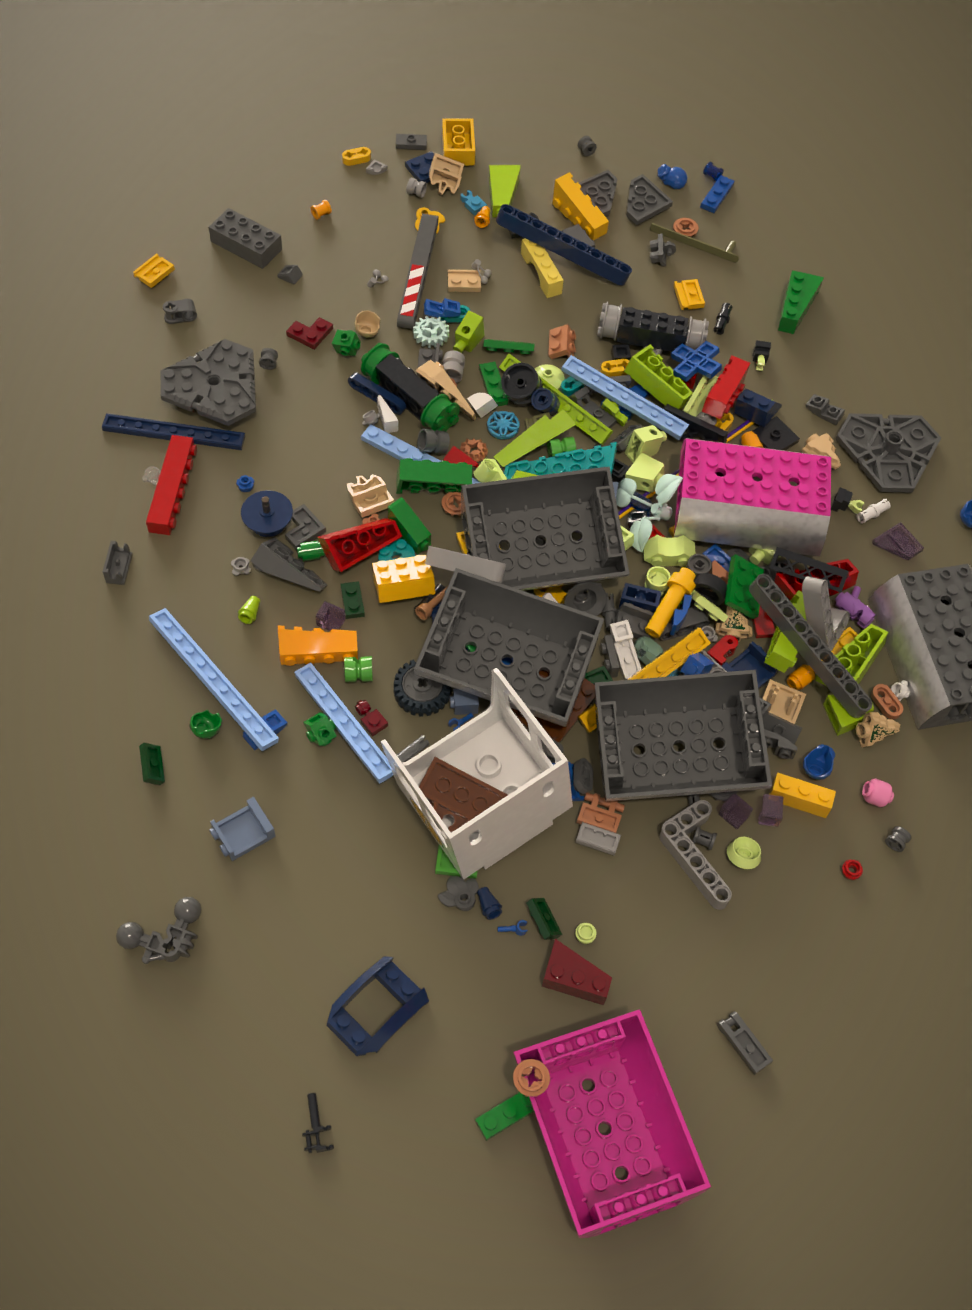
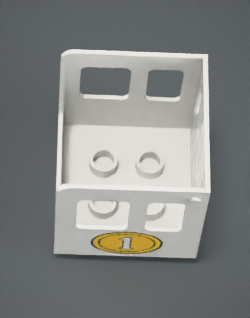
M497 668L492 670L490 707L412 759L401 762L385 739L381 741L397 785L463 880L482 867L486 870L553 825V819L573 807L568 760ZM508 696L525 717L529 732L511 710ZM541 740L554 756V765L543 752ZM434 757H437L508 794V796L451 833L448 827L453 825L452 818L444 817L441 820L420 790L419 785Z

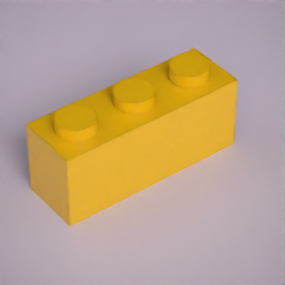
M777 772L772 782L768 800L826 818L832 809L836 791Z

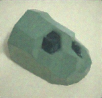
M640 637L634 643L637 657L645 665H648L664 653L661 646L649 637Z

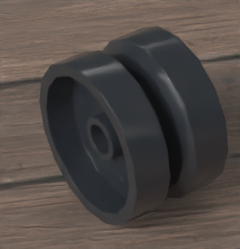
M527 363L511 365L503 373L501 379L502 389L509 400L520 407L531 406V398L534 391L543 388V382L536 370Z

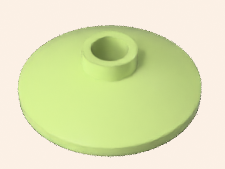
M545 364L535 368L541 378L557 390L561 388V383L565 380V377L558 367Z

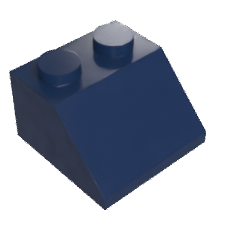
M745 388L736 400L734 413L765 427L782 407V404Z

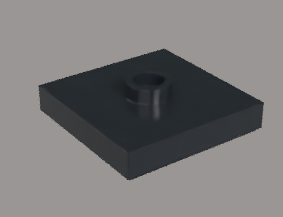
M777 416L771 419L765 427L760 426L753 430L763 447L768 449L785 451L800 440Z

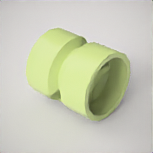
M660 566L650 568L646 575L644 587L662 591L660 599L664 598L668 589L667 582L671 577L669 571Z

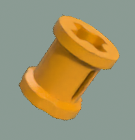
M323 200L322 203L310 207L311 213L316 220L332 212L327 200Z

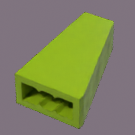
M489 165L488 178L492 218L497 217L503 204L512 206L520 179V165Z

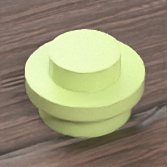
M581 923L575 931L577 940L583 944L592 943L597 934L595 927L590 923Z

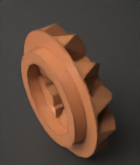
M680 218L673 225L675 232L688 237L696 236L699 229L698 224L689 218Z
M466 439L465 442L461 443L460 450L474 461H482L487 456L488 449L486 443H483L481 439ZM477 447V450L471 452V448Z
M449 492L443 497L442 508L445 510V513H450L451 516H461V492ZM454 500L457 504H459L458 508L455 507V505H453Z
M527 1059L520 1062L513 1073V1084L518 1092L526 1097H537L544 1093L550 1083V1074L547 1067L535 1059ZM533 1069L535 1070L534 1078L538 1079V1081H533L532 1085L528 1087V1079L525 1076H529Z

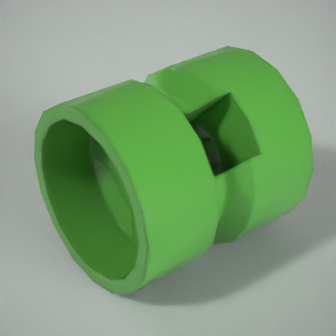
M564 437L561 441L558 438L549 440L547 442L548 457L576 450L574 437Z
M372 656L360 657L359 660L356 657H344L345 682H356L358 679L362 682L373 681Z

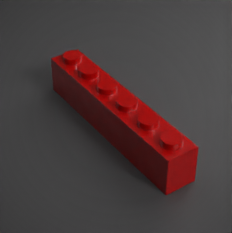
M171 436L146 520L149 533L171 535L172 528L175 529L176 527L175 517L180 512V500L184 498L185 494L184 486L189 481L188 472L193 467L192 458L197 453V446L194 445L192 437Z

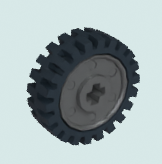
M411 660L410 664L405 663L403 668L400 667L395 675V700L401 708L404 707L405 712L411 711V715L415 716L416 713H419V717H423L424 713L427 716H431L432 712L436 714L439 712V709L442 710L445 707V704L447 705L451 695V687L416 675L414 673L416 662Z

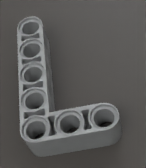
M433 546L428 547L425 560L426 565L455 571L458 568L500 583L503 581L506 568L505 563Z
M807 576L802 584L806 621L832 651L849 622L850 613L849 611L830 606L828 583L826 580Z
M699 800L667 820L661 828L659 839L710 905L717 910H722L728 905L732 892L687 836L696 830L697 826L700 827L705 824L711 814V804L706 800ZM697 810H702L705 814H700ZM682 820L688 821L689 825L683 824ZM665 831H672L674 835H668ZM678 846L684 847L687 851H681ZM691 862L697 863L699 867H693ZM708 878L712 883L708 884L703 879ZM716 895H722L725 900L718 899Z

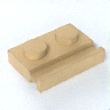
M448 270V292H481V277L478 270Z

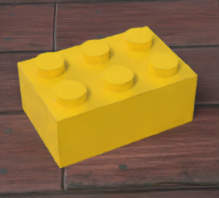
M442 119L443 156L463 163L464 166H475L473 119Z
M426 555L372 563L373 579L380 603L435 594L434 574L431 566L425 564Z

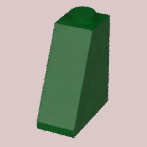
M400 497L388 506V519L396 521L402 534L400 539L405 540L417 555L422 551L428 550V547L431 546V533L407 502Z

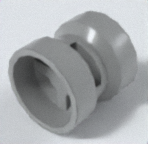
M411 177L408 181L406 192L423 198L427 190V183L423 181L418 182L417 179Z

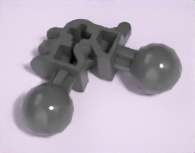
M193 897L180 899L174 908V915L177 920L174 925L168 924L166 929L168 938L164 940L158 932L153 931L151 936L144 934L139 924L127 922L122 924L117 930V942L125 949H133L138 946L144 947L146 949L142 957L144 964L158 959L159 961L164 959L167 962H174L180 956L189 958L190 955L186 950L193 949L194 945L190 941L191 939H197L198 936L186 929L188 924L195 922L199 918L201 905ZM171 947L174 948V951L170 950L169 953H167L166 949H171Z

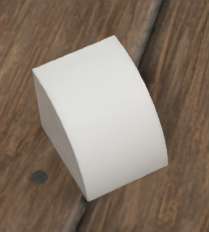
M476 393L467 398L481 418L498 406L494 399L486 393Z

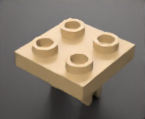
M770 680L762 699L772 704L770 713L795 724L806 694Z

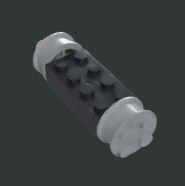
M606 302L602 306L597 336L600 339L602 337L614 338V341L643 347L651 344L654 349L671 352L681 344L696 350L707 339L709 321H706V318L702 321L693 319L692 316L689 319L683 316L638 310L633 307H623L622 309V304L615 306L609 305Z

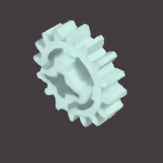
M425 316L424 320L419 318V322H415L413 327V338L416 339L417 343L422 342V347L428 345V348H431V345H434L436 348L437 343L443 346V341L447 342L449 337V325H446L445 320L441 321V317L435 319L433 316L431 318Z

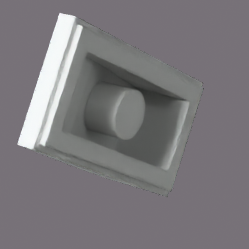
M378 395L377 408L381 414L380 418L384 431L387 433L397 432V417L382 396Z

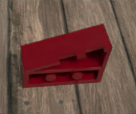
M555 939L542 987L604 1005L612 977Z

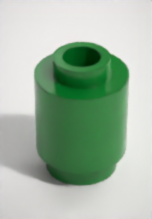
M318 541L300 543V547H297L298 558H302L303 561L316 560L325 556L322 546Z

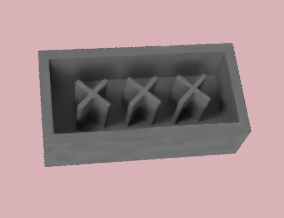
M230 208L209 226L211 242L262 269L282 250L280 234Z

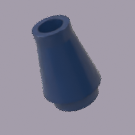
M488 887L479 889L477 894L483 916L488 920L499 917L502 914V905Z

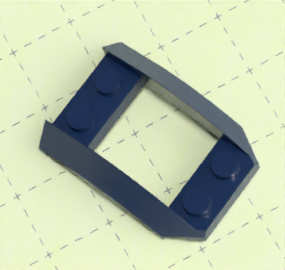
M382 957L364 972L331 1007L326 1026L356 1056L366 1055V1053L370 1052L378 1053L383 1045L420 1008L429 1003L425 988L420 989L392 962L394 957ZM376 978L403 1006L371 1037L344 1008Z

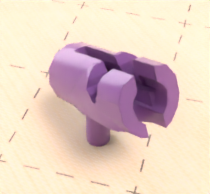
M854 586L852 594L841 592L836 597L835 601L837 603L835 606L841 610L849 611L850 619L852 621L857 619V625L864 630L873 622L876 614L858 599L861 588Z

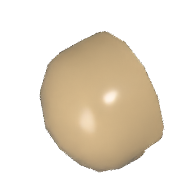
M361 311L356 316L355 330L362 337H374L380 329V318L372 311Z

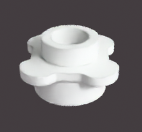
M905 680L901 683L896 682L891 687L892 692L899 701L903 698H908L910 694L907 688L908 682Z

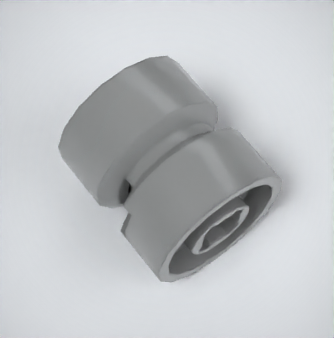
M448 351L444 354L443 358L444 370L456 383L460 382L463 376L465 356L458 351Z

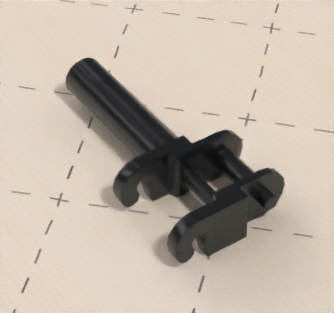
M310 1093L307 1095L311 1127L314 1131L309 1132V1130H306V1133L302 1134L303 1137H306L307 1143L304 1151L312 1153V1150H316L319 1153L333 1150L334 1145L327 1147L320 1144V1132L331 1130V1125L326 1127L320 1125L316 1093ZM316 1135L317 1145L312 1146L311 1136Z

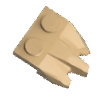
M435 153L429 170L431 184H438L439 195H443L446 189H449L450 193L455 194L460 185L464 164Z
M371 475L368 480L363 476H356L357 484L347 483L353 505L362 518L385 510L394 503V499L387 491L385 482L379 476Z

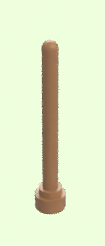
M448 586L431 601L422 603L415 609L416 615L420 619L426 620L432 615L433 608L443 600Z

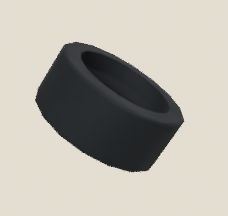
M709 573L697 575L694 580L696 584L694 590L714 605H721L726 597L727 584L725 581Z

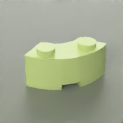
M656 535L648 539L644 546V560L653 566L685 567L689 558L696 554L695 542L684 535L675 538Z

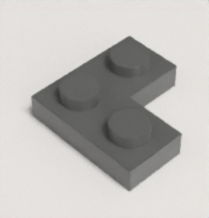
M303 504L293 510L292 520L297 527L286 533L285 538L297 550V547H300V543L310 542L325 533L326 527Z

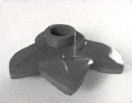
M459 876L449 877L447 881L448 890L438 894L440 902L447 907L456 906L462 911L471 910L476 902L475 895L479 890L477 881L471 878L465 882Z

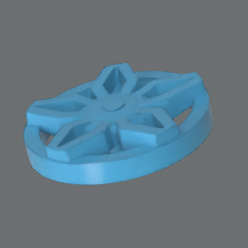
M495 411L488 418V432L495 438L510 439L519 431V420L512 412Z

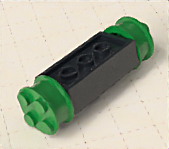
M378 343L362 356V374L370 376L372 382L377 385L379 384L380 387L401 398L406 404V409L420 420L423 426L429 427L434 431H447L458 422L460 406L457 403H452L448 395L439 394L435 388L427 385L423 378H419L410 367L407 368L396 352L390 351L387 344Z

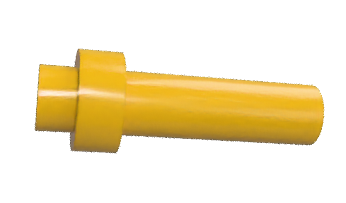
M683 567L679 572H674L667 582L669 589L645 627L647 634L654 638H660L684 595H691L696 587L694 583L696 575L693 571Z

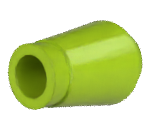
M251 596L238 611V618L241 622L251 624L256 620L260 604L258 597Z

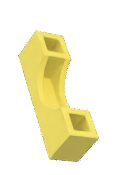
M526 238L522 239L521 255L526 264L533 263L540 280V287L545 296L550 298L562 294L564 280L545 248Z

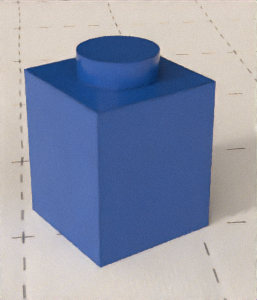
M700 652L691 654L683 665L681 672L685 675L707 674L715 663Z

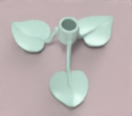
M672 474L663 475L655 487L658 503L654 504L633 495L637 489L636 482L633 479L625 478L619 483L616 495L617 506L626 507L632 498L651 507V513L655 516L643 517L641 521H635L631 526L630 532L634 534L632 546L636 550L643 552L644 546L651 535L652 523L650 520L660 521V519L666 521L671 518L673 511L666 503L677 490L683 477Z

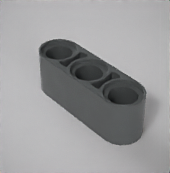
M696 606L689 608L684 623L675 635H670L671 617L660 636V640H670L692 633L697 628L708 626L710 621L705 611L700 610Z

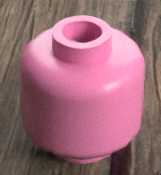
M874 778L867 781L863 786L862 795L865 801L872 805L884 807L891 803L894 798L892 786L887 782Z

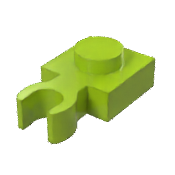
M607 398L602 403L601 408L617 419L621 426L628 422V417L620 412L618 405L614 401H610Z

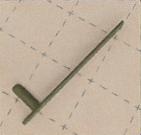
M651 223L650 231L663 233V236L732 262L739 260L738 255L732 253L736 246V241L734 240L729 243L726 250Z

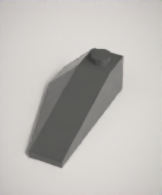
M277 538L261 543L250 560L259 571H264L320 592L327 586L314 571L304 568L305 563L301 559H295L292 556L294 552Z

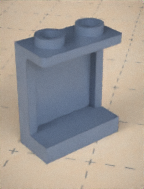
M254 797L246 800L248 806L217 823L214 819L210 821L212 828L209 831L214 840L219 839L222 844L219 846L225 857L229 856L231 861L276 837L273 826Z

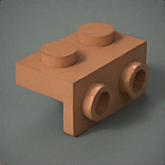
M568 324L550 330L549 357L551 359L564 355L568 357L574 356L576 352V334Z

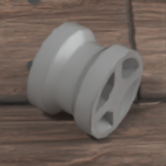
M700 412L696 416L712 425H715L717 422L715 417L704 412Z

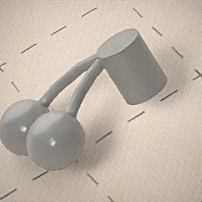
M476 259L472 264V268L478 270L481 283L486 284L492 272L489 269L484 270L480 266L481 261ZM479 268L484 271V276H481Z
M375 269L373 270L374 277L368 281L367 285L373 287L375 283H384L389 278L385 275L381 276V272ZM380 276H381L382 282L377 281V279H378Z

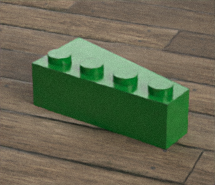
M792 270L787 285L778 331L790 334L795 333L804 315H806L810 305L819 293L824 277Z
M411 458L400 459L396 478V494H402L403 490H411V493H419L420 490L436 493L441 489H444L446 493L461 492L462 485L472 484V465L465 462L455 464L448 461L432 462L431 460L416 461Z

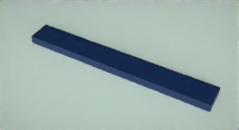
M106 413L102 424V430L107 432L170 440L172 435L192 437L194 444L242 450L245 440V433L108 413Z

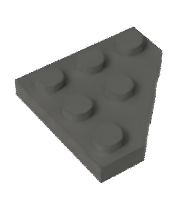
M606 170L579 182L582 187L580 190L584 195L588 194L594 207L597 206L604 216L610 215L617 178L609 170Z
M642 174L631 180L626 216L634 224L638 225L672 207L673 201Z

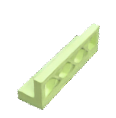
M703 375L683 411L695 417L702 412L705 400L717 382L718 377L714 376L712 379H709Z

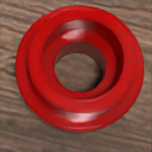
M847 860L842 865V873L846 878L856 880L862 875L863 868L857 860ZM849 868L854 869L855 873L850 872Z

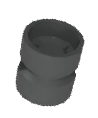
M421 429L417 440L419 451L430 453L434 451L438 454H445L450 443L448 432L431 429Z
M694 554L689 558L686 568L693 571L697 576L701 573H710L712 563L707 556Z

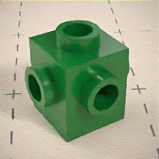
M337 329L332 345L339 354L355 356L357 350L360 349L361 341L356 332Z
M321 712L303 722L308 731L306 736L311 743L314 742L319 746H324L337 736L334 731L336 729L335 724Z

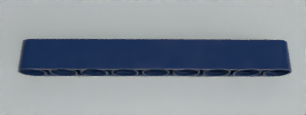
M503 204L499 210L496 222L500 226L617 285L623 286L626 284L632 272V268L626 263L508 204Z

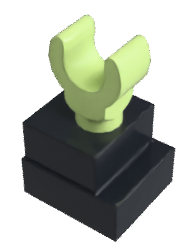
M756 340L753 349V361L757 362L756 370L763 371V366L767 363L771 342Z
M840 487L834 497L831 510L836 512L839 509L845 511L849 507L855 514H858L862 511L861 508L864 502L861 500L851 501L853 493Z

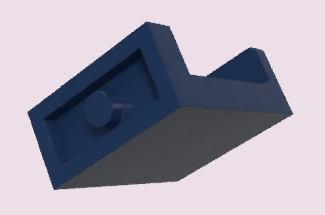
M753 641L729 664L726 662L721 666L727 672L756 670L758 689L775 677L778 672L774 667L764 663L767 654L761 646L756 645Z

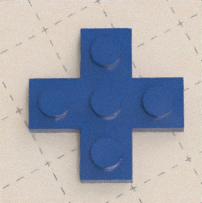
M705 341L696 350L684 344L679 345L671 352V358L680 362L673 369V375L680 377L685 382L697 372L712 379L722 370V364L713 360L719 353V347L708 341Z

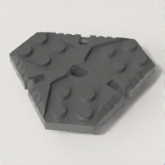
M223 339L207 347V349L197 352L193 357L189 356L181 360V362L179 361L160 370L162 401L191 412L193 409H196L199 415L227 426L256 412L254 353L251 348Z
M849 413L836 436V440L850 454L849 456L853 458L855 463L860 464L861 470L872 480V483L880 492L912 493L941 437L919 415H889L888 418H883L882 414Z

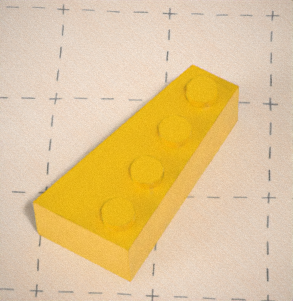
M569 172L555 179L552 204L574 225L579 224L586 231L589 238L594 241L607 233L609 221L597 206L594 207L588 194H583L580 190L582 188L581 185L572 180L573 175Z

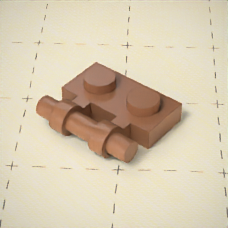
M586 793L584 800L592 803L590 805L583 802L577 823L582 824L584 822L616 833L622 815L614 812L616 810L623 813L625 805L618 803V801H605V798L600 797L601 795L597 793ZM597 805L607 807L609 810L599 808Z

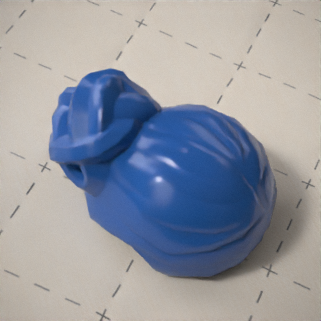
M666 164L658 168L657 175L665 185L671 186L673 189H681L686 185L687 174L682 168H671Z
M822 744L816 747L803 760L805 773L816 780L825 779L830 776L833 769L835 752L828 745Z

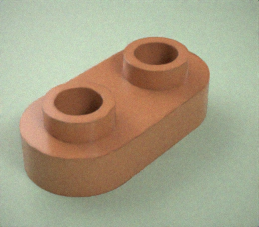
M878 684L873 688L871 698L884 716L892 720L898 719L903 712V705L892 690L884 684Z

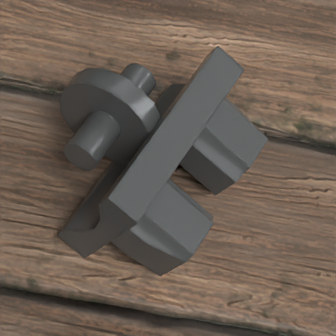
M663 233L658 234L657 240L650 241L651 262H660L661 267L666 266V255L671 256L676 252V245L671 243V241L663 242Z

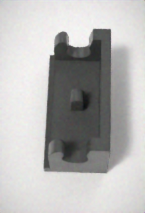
M116 541L110 542L102 571L106 583L125 585L133 555L126 543H124L123 548H120Z

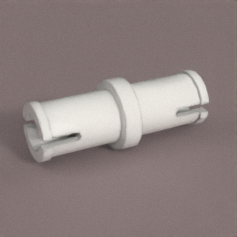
M883 499L877 504L869 505L866 510L857 514V520L863 524L871 518H877L880 513L890 509V502L887 499Z

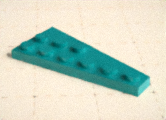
M617 442L610 443L611 445L601 447V445L594 446V449L589 450L578 449L558 453L554 457L549 458L543 456L539 457V460L534 461L523 460L513 462L505 466L504 475L507 479H511L516 470L535 475H546L610 466L612 477Z

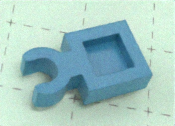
M467 190V196L462 193L460 194L461 201L465 203V207L473 215H476L483 206H487L478 195L473 197L470 190Z

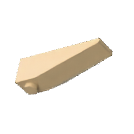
M429 360L417 368L416 373L419 378H423L427 385L435 388L439 394L448 395L452 403H457L460 406L461 412L475 421L476 415L445 372L442 364Z

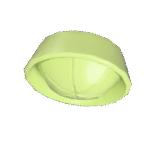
M744 836L738 837L729 843L727 855L734 865L743 869H753L761 862V848L755 840Z

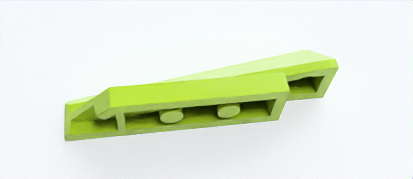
M564 409L551 419L544 415L497 453L494 459L501 467H505L575 426V422Z

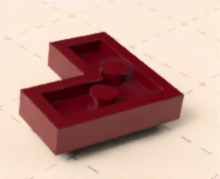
M320 317L311 327L295 321L286 331V335L315 350L333 330V324Z

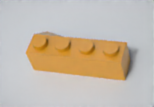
M278 625L281 665L293 666L295 664L323 662L330 664L344 661V657H356L358 660L357 631L332 629L330 632H325L321 628L303 631L302 627H294V630L285 629V626Z

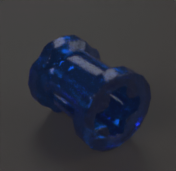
M711 161L706 164L703 170V174H708L714 181H717L724 172V169L714 166Z

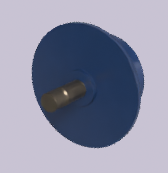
M270 490L252 494L244 501L241 508V518L244 524L263 537H272L280 534L293 516L290 500L285 495Z

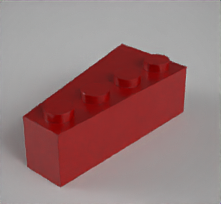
M733 355L730 357L729 363L726 364L723 373L720 374L717 382L709 392L702 412L718 419H722L724 414L727 415L730 408L733 407L738 396L745 388L743 382L751 364L750 362Z
M385 518L318 536L317 538L332 569L342 572L401 538L402 534L395 520Z
M849 559L827 563L850 571L843 590L855 586L859 570ZM795 569V573H797V574H801V573L807 571V570H801V571H799V569ZM820 569L810 572L813 578L822 579L825 577ZM780 572L776 573L774 582L790 601L798 590L802 592L804 580ZM838 575L829 577L831 585L839 588L842 577ZM828 588L829 597L839 593L838 591Z

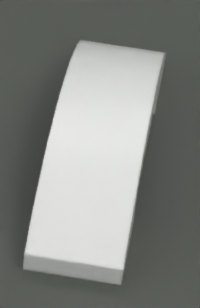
M624 620L612 623L609 627L624 680H627L640 671L641 666L632 641L634 637L629 622Z

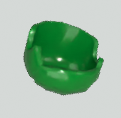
M209 710L194 714L191 717L189 726L195 736L202 739H210L219 732L222 719L219 713L211 714Z

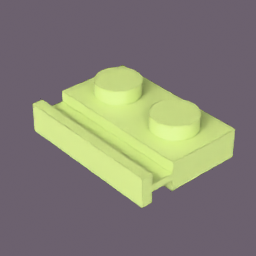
M693 590L691 595L696 607L702 611L704 608L710 612L708 615L715 621L720 619L725 622L729 616L723 610Z

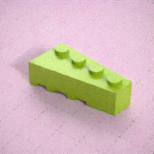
M650 344L632 356L624 372L630 375L632 379L665 406L669 404L682 410L693 392L680 377L673 375V369L670 366L666 367L662 362L663 358L660 354L656 355L653 352L654 347Z
M798 590L790 602L806 620L803 593ZM776 626L764 663L785 673L789 667L793 668L795 665L798 651L778 626Z
M873 624L865 628L851 643H847L835 655L858 684L884 647L888 636V631ZM816 675L815 681L825 685L819 676Z

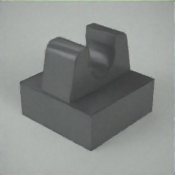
M585 386L568 398L580 407H583L584 405L581 400L585 404L590 402L588 395L590 390Z

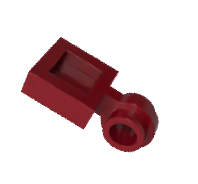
M366 700L357 702L355 706L357 713L360 716L365 715L361 718V724L372 737L388 727V722L377 709L371 713L369 712L371 707Z

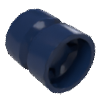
M539 388L532 395V405L541 413L549 412L550 415H553L558 411L560 406L559 398L547 388Z

